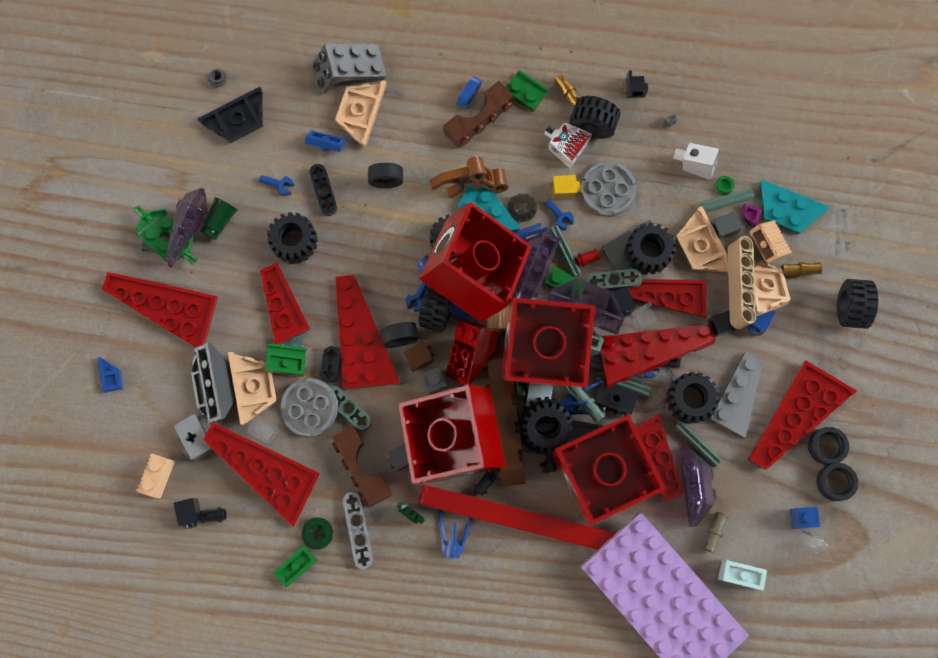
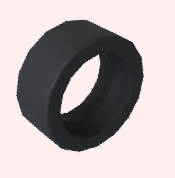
M388 162L370 165L368 168V183L377 188L401 186L403 184V167Z
M414 322L392 324L380 331L383 346L387 348L405 346L419 339L416 323Z
M824 427L815 431L808 441V451L811 457L823 465L843 461L850 449L846 435L834 427ZM832 435L837 439L839 452L836 456L827 458L819 452L817 442L821 436Z
M844 463L826 465L819 471L816 484L819 492L825 498L831 501H843L850 499L856 493L859 480L856 472L850 466ZM838 470L847 476L848 488L845 492L836 494L829 490L826 484V477L831 471Z

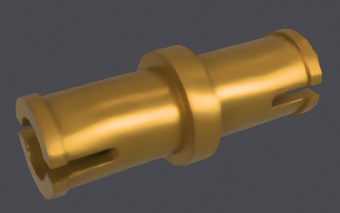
M564 74L558 75L554 82L561 89L563 97L568 99L574 109L577 99L580 98L576 93V88L569 83Z
M798 262V264H782L781 269L784 276L799 275V277H804L810 274H822V263Z

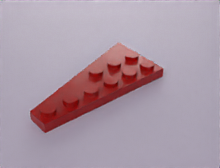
M107 272L102 287L104 292L192 346L199 347L206 343L218 301L217 296Z
M355 276L335 277L343 389L401 384L387 350L383 346V341Z
M706 324L601 336L604 338L600 350V357L607 389L620 381L625 382L629 380L632 376L642 375L668 364L670 360L680 359L689 352H696L715 344L716 339L712 325Z
M805 360L748 460L767 470L805 435L825 420L836 408L841 406L844 401L856 393L857 390Z
M212 422L203 440L294 528L320 473Z

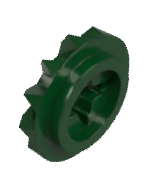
M403 502L397 504L398 512L416 525L418 523L423 524L425 521L423 516Z
M315 517L304 524L301 536L307 547L320 550L327 547L333 540L334 531L331 523L326 519ZM321 526V533L325 537H318L315 540V534L310 530H318Z

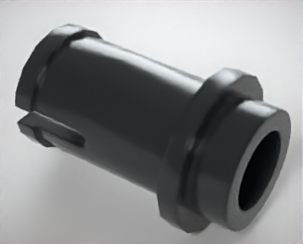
M486 471L478 484H474L475 488L473 490L482 497L484 494L487 495L488 488L497 478L494 474L491 475L490 471Z
M218 507L215 510L200 511V515H203L200 517L201 523L215 521L222 523L227 518L225 508Z

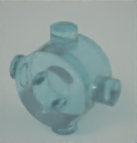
M302 335L300 337H293L290 339L291 345L304 348L302 340L304 337Z

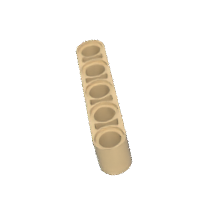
M747 236L740 237L728 246L730 323L736 329H741L756 320L754 245Z

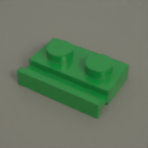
M518 70L517 74L506 86L513 95V99L532 112L535 111L549 91L548 88Z
M268 343L264 372L303 377L305 373L306 348Z

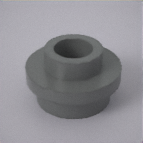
M213 69L208 79L214 87H221L226 83L227 75L221 69Z

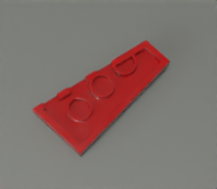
M275 263L260 270L275 344L281 345L311 330L279 264Z
M642 279V283L638 287L629 288L630 295L634 301L704 319L707 318L706 280Z
M660 414L638 425L636 429L666 488L660 494L664 501L668 502L682 494L683 488L672 459L673 456L671 449H669Z

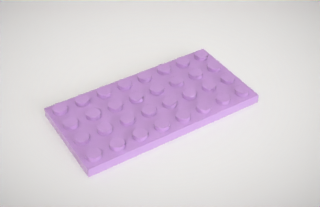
M638 512L580 566L660 658H727L749 637L747 632L641 512Z

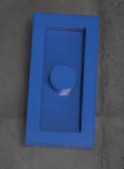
M311 130L305 137V144L317 146L322 150L341 152L346 145V139Z

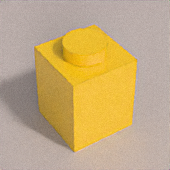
M576 175L553 176V200L576 199L577 192H580V181H576Z

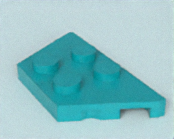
M763 179L759 183L762 193L763 221L769 222L774 220L778 227L799 235L830 207Z
M471 184L469 185L458 205L459 210L471 201L509 230L514 232L520 230L518 224L494 192L484 187L476 190Z

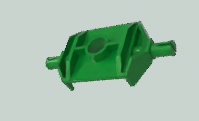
M140 205L134 208L133 211L141 217L136 228V235L165 262H174L185 258L191 265L196 263L197 258L190 253L194 242V235L190 236L167 214L166 209L146 212ZM166 235L169 236L171 239L168 241H162L160 238Z

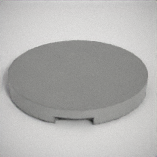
M601 162L590 167L584 174L580 186L581 198L592 212L601 216H616L625 212L633 203L636 195V182L632 173L623 165Z
M306 378L292 383L284 392L280 404L284 424L293 433L305 437L317 436L327 431L334 423L338 412V401L332 388L327 383L314 378Z

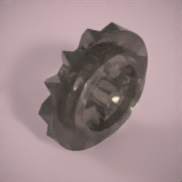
M519 193L512 196L508 202L507 210L515 221L527 222L536 215L537 204L534 197ZM527 203V211H524L523 209L518 210L519 204L524 205Z

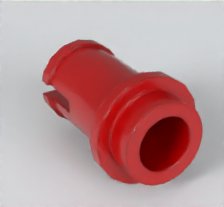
M597 249L583 254L578 253L575 256V260L579 267H585L588 263L600 260V256L597 257L600 254Z

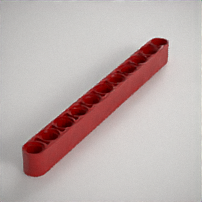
M422 484L417 503L599 550L616 534Z

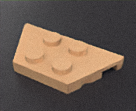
M380 81L379 84L373 85L366 83L360 86H349L345 89L335 121L363 147L367 145L387 85L386 81Z
M700 206L676 235L675 240L691 271L728 272V255L703 207Z
M761 259L759 262L754 261L756 316L787 305L791 299L783 270L766 264Z
M228 352L240 426H244L277 402L272 373L264 372L265 361H257L251 357H243L233 352Z

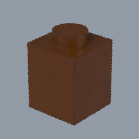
M425 342L403 352L412 372L433 363L432 357L435 356L431 346L426 347Z

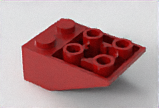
M458 320L446 376L464 385H471L495 351L499 331L477 322Z

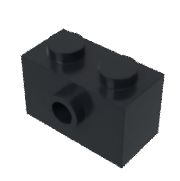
M603 381L597 388L594 403L601 411L607 412V410L615 412L614 415L617 417L631 416L639 392L615 384L607 389L606 381Z

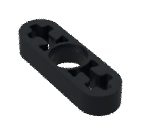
M314 164L310 168V176L319 207L324 215L332 216L337 212V204L326 168L322 164ZM317 170L321 172L322 181H319L316 175ZM321 186H327L329 188L326 194H320L318 192ZM324 199H328L330 205H333L331 210L325 208L326 202Z

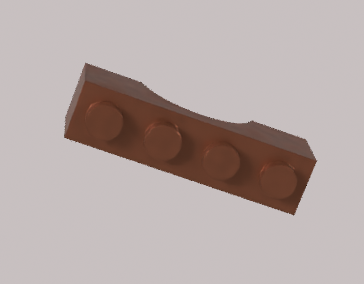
M500 81L485 91L487 105L481 114L475 117H463L457 114L443 125L444 134L457 148L468 144L471 137L475 134H480L488 123L495 122L503 111L507 112L513 106V95Z
M352 425L332 436L334 440L332 445L337 453L341 452L344 458L341 460L346 470L350 469L353 474L350 477L356 488L359 486L363 492L360 496L364 504L367 505L369 503L373 507L392 496L383 477L367 476L359 468L358 454L364 443L356 428Z

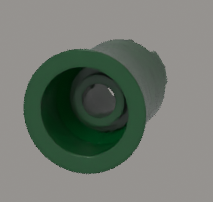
M214 197L200 232L217 240L219 234H222L224 228L238 209Z

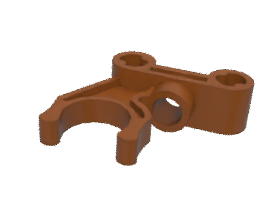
M480 156L469 158L466 161L467 167L443 172L430 179L433 190L438 189L444 184L453 183L454 185L447 187L449 198L464 192L468 184H471L476 190L484 187L494 193H502L508 189L505 170L501 168L491 170L485 167L483 158Z

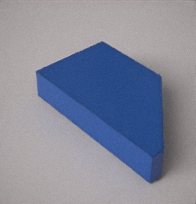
M99 357L98 365L102 392L108 393L124 389L121 370Z

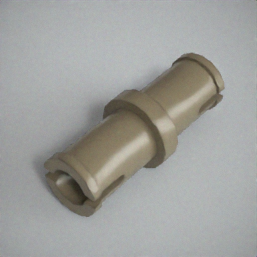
M716 511L712 526L708 528L707 532L709 534L702 549L715 554L720 537L722 538L724 535L723 529L729 517L728 515Z

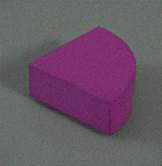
M744 203L742 215L745 221L755 228L762 209Z

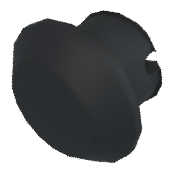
M547 456V460L540 463L541 468L545 467L542 471L544 473L556 472L557 467L553 459Z

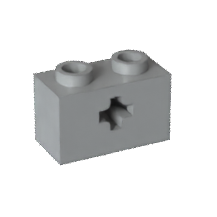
M193 414L173 425L176 430L174 435L179 442L182 441L185 447L183 452L187 459L198 461L214 452L203 440L207 429L200 416ZM192 435L197 436L194 438L195 442H191L193 439Z

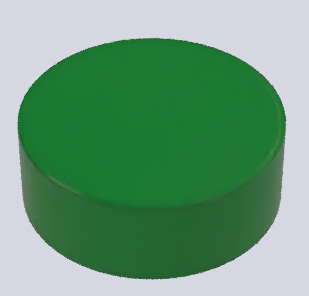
M721 176L715 183V190L720 195L730 194L735 187L733 179L729 176Z

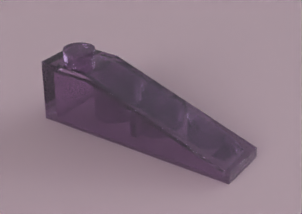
M203 188L186 193L177 203L166 253L168 266L171 268L208 214L206 194Z

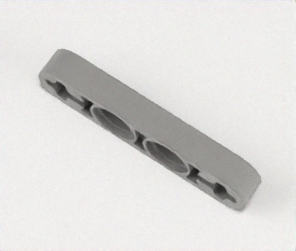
M349 492L343 498V505L354 562L359 569H367L373 563V555L363 503L358 493ZM353 495L354 498L358 499V502H355V509L360 507V512L356 511L349 514L348 510L353 509L352 505L347 503V500H350V496ZM359 515L362 522L359 526L351 524L352 516ZM359 534L363 535L366 539L363 546H357L354 542L355 537ZM367 547L368 551H364V556L369 557V561L366 562V566H363V563L358 562V559L362 558L361 552L356 553V549Z

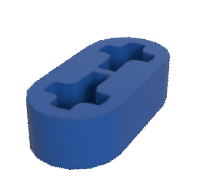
M473 76L461 92L456 104L466 109L480 89L482 80Z

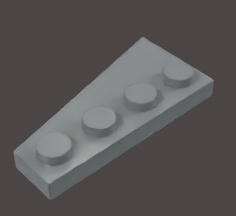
M747 352L743 354L720 397V401L717 403V409L713 411L714 413L709 418V420L743 439L746 437L763 364L762 360Z

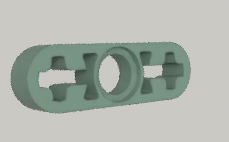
M637 269L592 273L586 279L588 288L594 292L617 290L625 287L636 288L642 283V275ZM632 274H635V276L638 277L635 279V282L633 283L630 279L625 280L626 283L623 284L622 275H624L625 278H631ZM618 276V284H609L610 277ZM603 277H605L606 286H604L603 282L597 283L595 287L591 284L594 278H597L598 281H604Z
M332 386L331 388L334 393L338 391V397L343 400L338 407V411L358 430L365 431L369 429L372 423L370 416L340 388ZM347 403H351L354 406V410L350 414H346L343 411V407ZM358 410H360L358 415L362 419L365 417L367 418L365 420L367 423L365 426H358L359 421L355 417L353 418V420L350 419L351 417L356 415Z

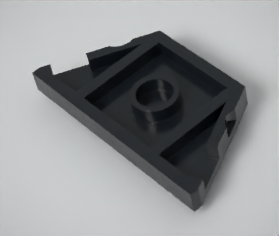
M259 86L197 119L200 124L229 143H232L263 127V91Z

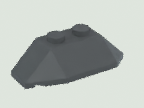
M206 343L194 348L195 355L192 360L191 377L197 410L206 419V422L211 424L212 422L225 419L235 401V394L229 362L211 343Z

